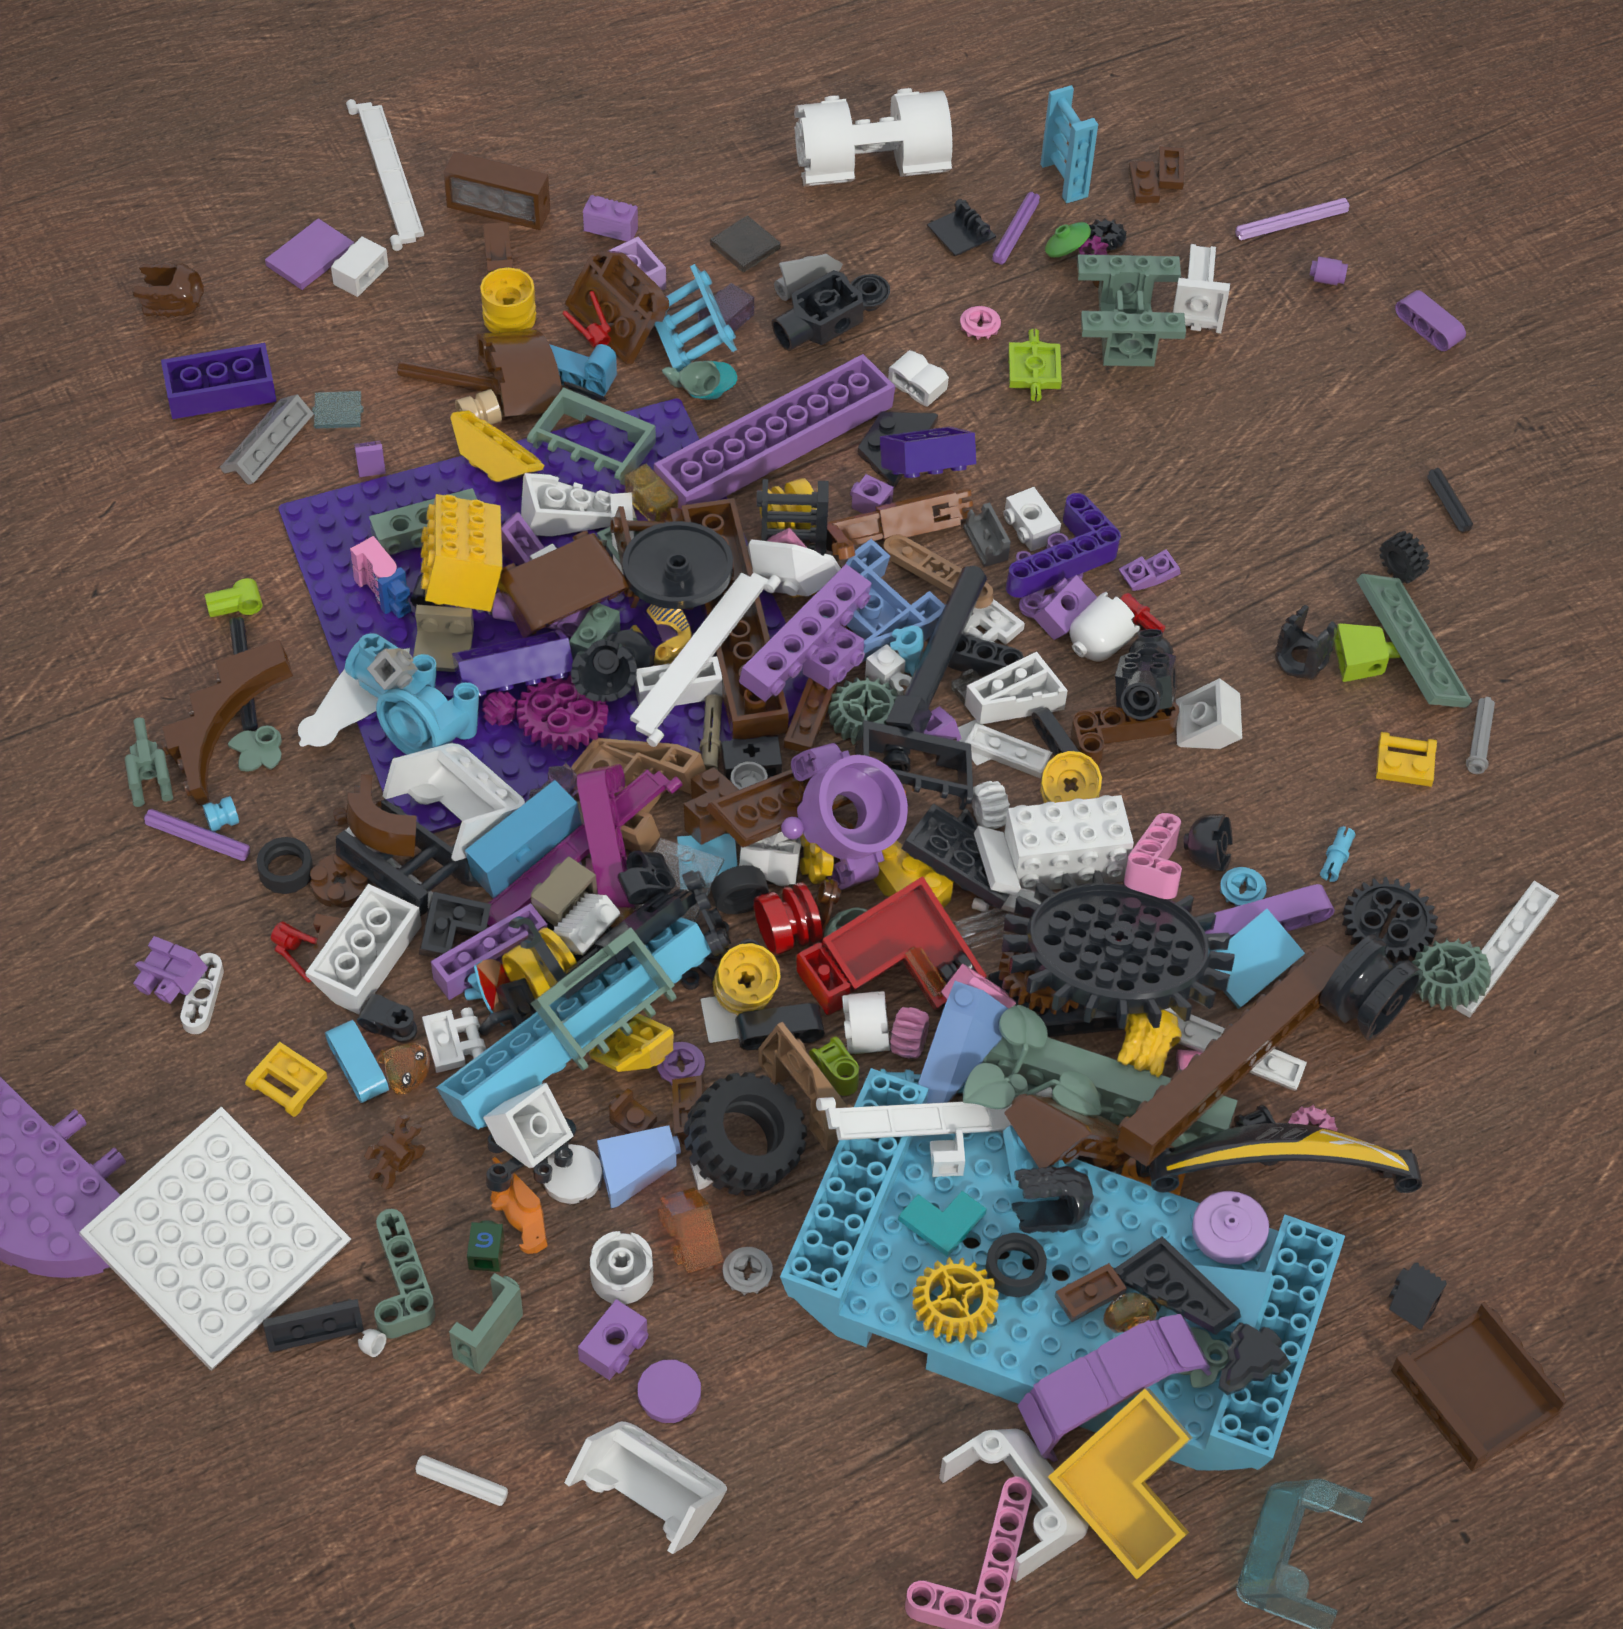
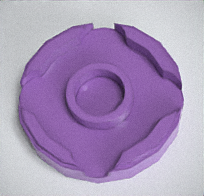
M662 1360L652 1364L642 1373L638 1382V1401L640 1406H642L651 1419L662 1423L682 1421L684 1417H687L689 1414L691 1415L697 1409L701 1400V1383L696 1372L689 1365L677 1360Z

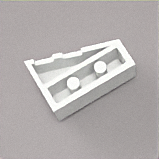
M1035 652L967 685L965 706L979 724H986L1031 716L1033 712L1044 707L1049 708L1051 712L1064 710L1068 690L1041 656Z

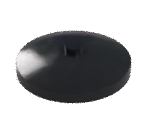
M673 521L651 526L637 534L629 542L623 554V575L629 589L643 601L662 608L686 609L703 605L715 599L726 589L733 573L732 552L723 537L708 527L692 522Z

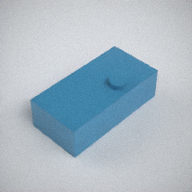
M556 780L551 782L465 850L472 876L494 899L582 825L577 802Z

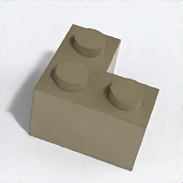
M568 856L562 863L554 866L550 876L543 883L535 886L531 893L533 907L542 918L552 925L558 926V922H562V918H566L569 910H573V906H577V902H581V897L584 898V893L598 894L596 874Z

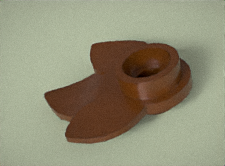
M832 879L821 882L815 898L818 910H820L822 931L828 925L833 904H837L841 894L837 881Z

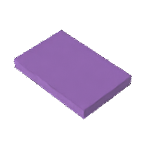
M318 218L266 258L265 263L268 268L303 290L331 268L334 261L343 256L349 247L355 243Z

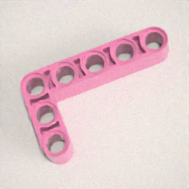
M1015 1476L1009 1478L1003 1486L976 1595L927 1581L914 1582L907 1590L905 1609L910 1618L945 1629H999L1032 1495L1031 1485L1026 1479ZM1012 1492H1017L1024 1497V1499L1020 1501H1015L1011 1499L1008 1494ZM1010 1522L1016 1526V1529L1007 1531L1001 1527V1524ZM1002 1552L1009 1559L1004 1562L998 1561L993 1557V1554ZM995 1583L1001 1587V1590L996 1593L990 1592L985 1585ZM917 1596H923L929 1603L919 1606L912 1599ZM955 1605L961 1609V1612L951 1615L945 1610V1607ZM988 1614L994 1621L984 1624L978 1620L977 1616Z

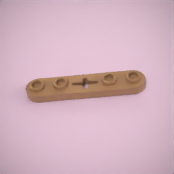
M893 535L884 541V550L890 555L889 560L946 593L951 594L962 568L905 536ZM985 583L974 608L982 609L992 604L994 598L993 588L988 583Z

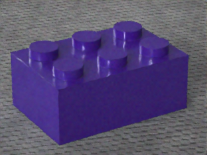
M949 426L880 436L882 468L892 470V474H904L905 478L919 477L920 472L941 474L943 469L951 468L952 471H962L967 469V465L976 464L975 432Z

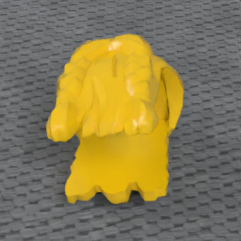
M1161 1010L1160 1027L1153 1028L1145 1013L1129 1014L1125 1027V1040L1119 1052L1117 1062H1121L1125 1066L1128 1064L1133 1065L1138 1071L1148 1070L1151 1075L1159 1078L1163 1073L1167 1053L1182 1038L1177 1016L1166 1010Z

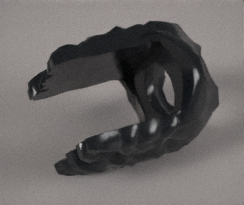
M1304 605L1296 611V615L1292 614L1285 620L1286 623L1282 625L1280 635L1278 636L1279 639L1277 640L1278 644L1275 647V659L1285 674L1296 678L1314 680L1329 662L1330 654L1335 644L1337 625L1331 621L1327 629L1321 632L1318 637L1303 631L1309 607ZM1308 650L1306 662H1297L1292 657V651Z
M1069 1166L1018 1169L1014 1171V1178L1019 1181L1018 1187L1023 1189L1022 1195L1024 1199L1059 1196L1058 1200L1011 1203L1013 1211L1020 1220L1019 1229L1028 1234L1037 1231L1044 1233L1059 1231L1064 1233L1068 1230L1080 1229L1087 1225L1091 1216L1089 1211L1094 1196L1086 1174L1076 1171Z

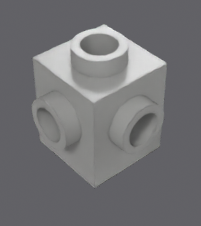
M386 648L376 655L375 660L367 670L384 690L403 689L408 686L413 680L412 675L418 668L413 663L412 656L406 650Z

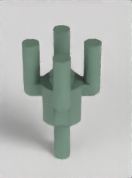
M136 718L133 723L137 741L134 745L130 746V754L125 757L133 805L141 807L145 804L141 781L157 777L162 800L165 802L171 801L173 793L165 753L162 749H158L156 742L148 740L145 719Z

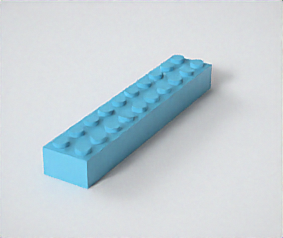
M682 917L645 945L673 983L678 982L682 978V974L690 968L703 963L705 957L712 952L697 923ZM633 954L622 964H612L569 999L559 997L549 1006L579 1046L583 1048L657 991L659 987ZM536 1012L436 1088L454 1117L479 1130L487 1126L483 1118L485 1115L503 1102L541 1085L543 1080L552 1073L561 1071L572 1057Z

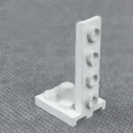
M1191 244L1188 278L1178 279L1172 313H1184L1185 325L1191 326V330L1201 331L1202 327L1216 329V333H1221L1230 284L1213 282L1216 247L1213 246L1209 248Z

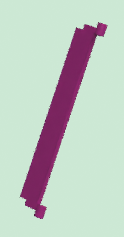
M647 769L615 796L620 826L624 825L665 789L670 794H673L683 785L676 776L670 781L660 771L653 775ZM585 823L488 903L491 904L487 922L489 927L529 905L533 889L537 884L543 883L550 876L555 865L562 863L568 856L579 863L590 853Z

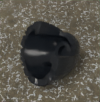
M600 639L593 642L587 651H581L576 654L571 669L572 682L581 695H585L586 698L592 701H614L618 697L622 698L631 690V686L634 685L637 677V664L632 653L621 643L617 644L612 640Z

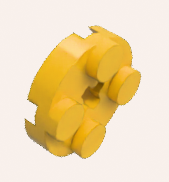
M804 834L800 836L804 857L800 859L802 875L808 874L813 884H821L823 880L829 881L826 879V876H832L834 856L825 852L816 843H809Z

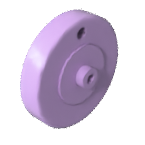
M1235 1191L1217 1192L1205 1198L1198 1205L1192 1222V1234L1198 1248L1212 1260L1223 1264H1241L1255 1258L1265 1247L1269 1233L1268 1217L1262 1206L1250 1196Z

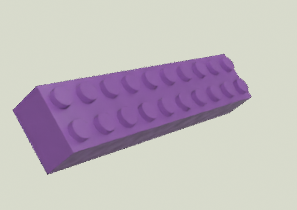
M862 354L654 463L653 485L674 508L681 509L682 505L720 500L879 415L881 412L892 408L895 385Z

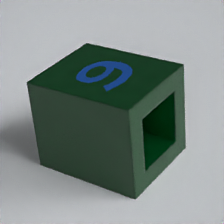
M484 1220L480 1223L471 1222L467 1251L469 1270L500 1272L504 1245L503 1224H497L490 1220Z

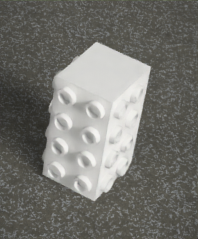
M1105 795L1093 799H1074L1067 802H1046L1041 805H1019L1014 808H1008L1004 836L1021 888L1035 891L1036 884L1041 882L1051 890L1061 889L1062 876L1067 873L1077 885L1091 884L1094 871L1101 872L1104 883L1121 882L1124 880L1128 856L1133 849L1134 842L1122 795Z

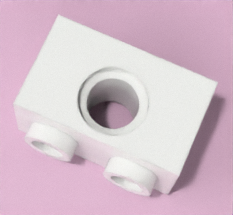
M1035 487L1006 498L1005 510L1003 511L1004 518L1009 525L1014 527L1019 540L1025 543L1030 551L1046 546L1048 537L1051 534L1060 533L1061 523Z

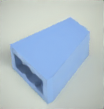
M669 1125L597 1140L598 1156L611 1208L618 1207L676 1167V1154H681L678 1136H672Z

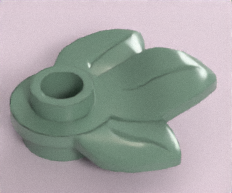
M268 725L258 728L256 732L243 731L234 736L228 743L230 748L241 752L238 762L241 771H254L262 764L268 769H273L278 765L282 756L279 749L282 742L281 734L274 727Z
M1190 1327L1210 1365L1209 1369L1212 1374L1207 1376L1201 1369L1181 1372L1179 1374L1191 1375L1192 1387L1203 1388L1215 1382L1218 1372H1221L1229 1362L1227 1356L1229 1346L1223 1341L1213 1340L1209 1333L1203 1329ZM1218 1354L1221 1360H1212L1210 1355Z

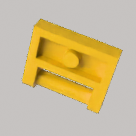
M1381 732L1378 742L1376 779L1432 787L1437 740L1428 739L1427 741L1394 737L1390 736V733ZM1388 747L1425 752V756L1388 751Z
M279 1042L250 1073L245 1085L253 1091L259 1090L283 1106L286 1113L295 1117L300 1113L306 1101L327 1079V1073ZM267 1074H270L297 1093L290 1097L264 1080Z

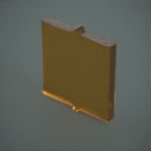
M911 947L905 955L932 996L936 997L939 995L941 998L944 996L941 991L946 986L945 982L922 947Z

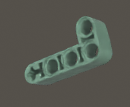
M386 1209L378 1215L376 1224L379 1240L399 1295L381 1301L376 1306L374 1314L377 1330L385 1334L386 1338L392 1339L426 1328L433 1323L436 1314L433 1296L404 1216L398 1210ZM390 1227L394 1228L397 1236L392 1238ZM399 1252L408 1253L406 1256L401 1258L395 1257V1255ZM411 1278L417 1279L414 1284L408 1285L404 1283ZM420 1305L427 1307L424 1311H414V1308ZM388 1316H396V1317H397V1318H396L394 1321H392V1322H384V1321H383L384 1318H386V1317H388Z

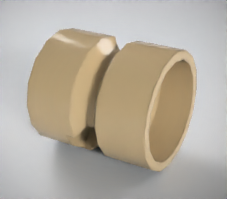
M491 389L477 393L475 399L469 396L455 400L457 412L469 410L476 417L485 420L491 425L502 420L497 398Z

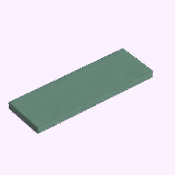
M1361 574L1356 581L1428 704L1466 708L1472 702L1470 696L1399 578Z

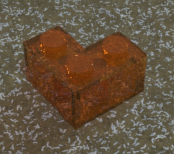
M693 1187L661 1197L662 1208L658 1209V1215L662 1226L667 1228L669 1236L674 1235L676 1246L672 1247V1252L676 1264H681L687 1273L722 1263L723 1258L710 1206L699 1191Z

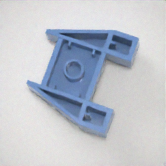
M870 539L856 549V555L849 558L846 562L848 566L872 583L869 595H871L869 602L863 609L858 607L854 611L853 618L847 624L855 634L864 639L865 655L862 662L866 661L867 657L886 644L890 646L891 642L896 641V638L892 637V633L897 628L903 629L909 626H918L923 631V641H925L932 635L945 607L930 591L910 605L881 579L885 575L890 555L875 541Z

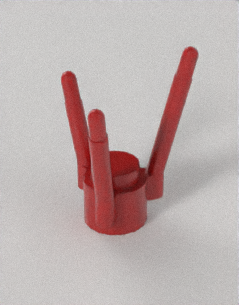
M590 291V296L601 325L593 323L585 329L567 311H563V315L585 336L594 349L599 344L608 345L611 340L608 332L611 331V328L605 320L594 291Z
M284 921L278 923L271 934V941L277 944L275 951L282 955L307 983H310L311 980L306 976V971L288 953V950L297 949L302 940L316 945L318 938L305 934Z

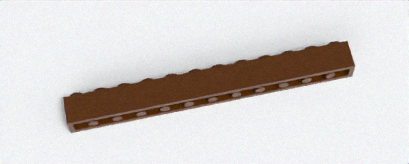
M1325 945L1320 946L1314 953L1310 951L1305 956L1302 964L1298 967L1296 965L1293 966L1287 977L1283 981L1278 980L1267 995L1262 994L1252 1009L1244 1010L1234 1025L1229 1024L1217 1040L1212 1039L1202 1054L1194 1055L1183 1071L1179 1069L1166 1086L1161 1085L1156 1090L1152 1099L1148 1102L1143 1101L1132 1117L1129 1118L1127 1116L1122 1120L1117 1130L1120 1134L1116 1147L1147 1167L1321 1006L1319 1000L1322 991L1344 957Z

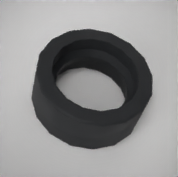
M280 837L269 841L259 851L256 860L259 877L267 889L274 893L289 894L299 891L310 882V871L313 868L310 849L304 842L297 838ZM283 855L297 856L302 860L300 869L286 876L274 875L269 872L268 865L272 860Z
M750 865L727 869L717 875L711 883L715 905L720 912L726 914H741L754 910V898L769 893L762 870Z
M1013 1232L1002 1235L992 1243L988 1250L985 1268L987 1278H993L995 1282L994 1289L1006 1296L1022 1297L1030 1295L1040 1287L1044 1280L1047 1257L1044 1248L1039 1242L1026 1234ZM1012 1250L1021 1251L1029 1255L1035 1264L1032 1275L1020 1280L1011 1279L1003 1275L997 1266L1000 1255Z

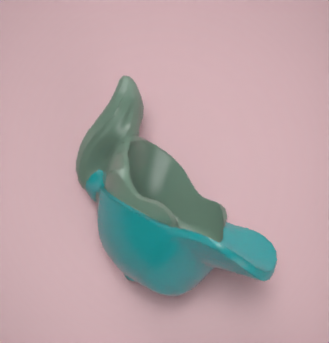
M696 361L688 364L680 372L676 368L671 367L662 369L663 374L672 386L677 388L683 387L692 397L697 399H717L737 382L735 369L724 362Z

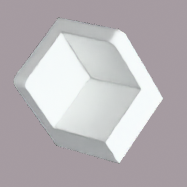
M956 1129L954 1140L930 1142L932 1177L963 1176L965 1152L962 1129Z

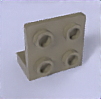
M417 605L415 615L418 631L413 658L417 655L426 654L435 659L436 671L455 672L452 653L469 650L472 646L474 633L472 608Z

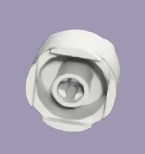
M885 992L857 993L842 996L845 1013V1035L849 1054L889 1051L890 1042Z
M615 1231L602 1236L594 1244L590 1256L591 1283L596 1293L611 1304L617 1299L626 1305L639 1300L648 1292L653 1283V1258L649 1244L641 1236L635 1233L630 1235Z

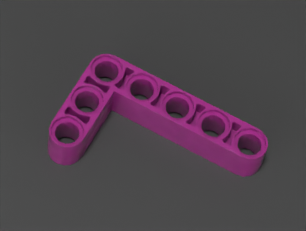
M621 764L590 769L578 774L577 787L594 874H596L598 894L607 895L619 911L634 909V905L628 902L617 879L620 872L627 871V857L614 793L625 789V775Z

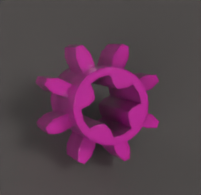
M1094 236L1092 240L1088 238L1078 249L1080 255H1108L1106 248L1109 245L1107 243H1100L1101 237Z
M499 691V693L493 692L489 694L483 702V711L486 713L483 717L491 725L495 723L499 726L509 724L517 714V706L514 705L516 699L508 692L503 694Z

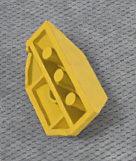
M467 410L451 414L450 418L460 454L468 459L472 466L486 472L491 480L502 482L524 476L525 473L531 474L543 470L545 465L541 463L538 457L493 425L476 417L471 411Z
M636 1014L627 1021L633 1033L626 1036L618 1028L603 1040L609 1047V1051L606 1054H603L595 1046L589 1051V1056L591 1059L617 1072L648 1069L661 1064L665 1060V1056L673 1051L674 1033L670 1027L641 1014Z

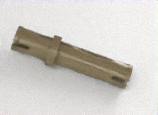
M714 694L705 697L703 739L699 745L706 770L713 767L718 770V755L722 749L720 726L723 699L721 696Z

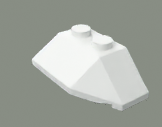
M751 539L747 546L753 573L768 580L772 575L780 578L781 582L774 590V592L786 593L791 596H810L819 591L841 569L833 556L828 554L822 556L814 550L795 544Z

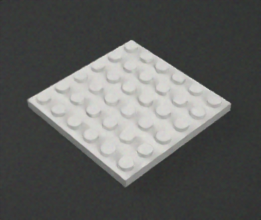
M222 1107L79 1232L82 1239L211 1371L263 1323L264 1319H268L351 1241V1238Z

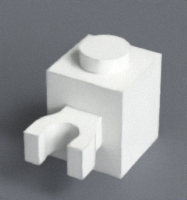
M886 644L866 658L865 678L868 676L870 681L873 682L879 678L881 685L889 683L890 690L896 689L898 695H904V689L901 685L908 687L912 677L904 675L905 660Z

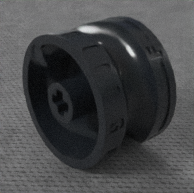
M1375 934L1364 938L1343 959L1325 985L1319 1000L1320 1005L1345 1024L1352 1019H1357L1361 1033L1367 1041L1376 1038L1393 1022L1416 991L1423 975V970L1409 960L1391 963L1386 957L1385 951L1388 944Z

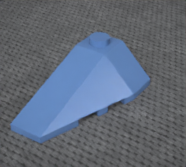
M954 981L918 1085L929 1088L927 1104L949 1103L964 1085L971 1071L981 1064L992 1048L996 1047L1003 1036L999 1030V1020L1008 1008L984 990Z

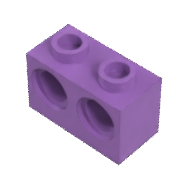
M840 626L837 629L836 635L829 643L823 642L819 646L820 650L815 658L811 661L807 659L803 663V674L825 688L830 689L837 682H841L854 666H858L863 661L865 655L864 639L845 627Z

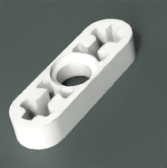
M206 953L200 956L207 967L214 965V968H211L209 971V980L206 979V974L204 973L185 997L180 1017L183 1028L190 1034H200L210 1024L224 973L220 957L213 953ZM201 988L211 991L209 996L204 999H198L194 994ZM196 1008H199L200 1019H196L195 1023H191L190 1019H194Z

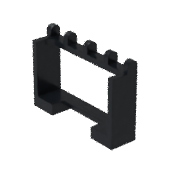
M863 720L855 739V755L869 756V751L883 753L886 744L937 755L936 766L957 770L958 783L895 769L891 770L896 774L901 784L912 786L913 792L919 793L920 789L924 788L940 792V798L944 799L947 798L948 794L958 796L960 810H964L967 804L972 803L971 744Z

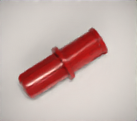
M1126 593L1120 598L1133 612L1134 617L1132 619L1135 625L1140 624L1145 629H1158L1164 632L1165 626L1150 614L1148 606L1140 604L1130 593Z

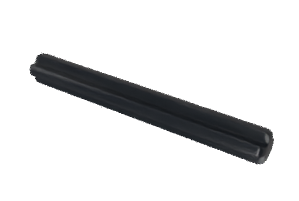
M242 617L231 618L229 625L233 655L248 650L244 619ZM253 697L240 709L243 731L255 732L258 729L255 700Z

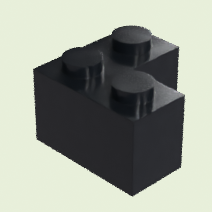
M433 892L429 903L419 955L437 958L452 949L455 933L473 937L486 930L491 904Z

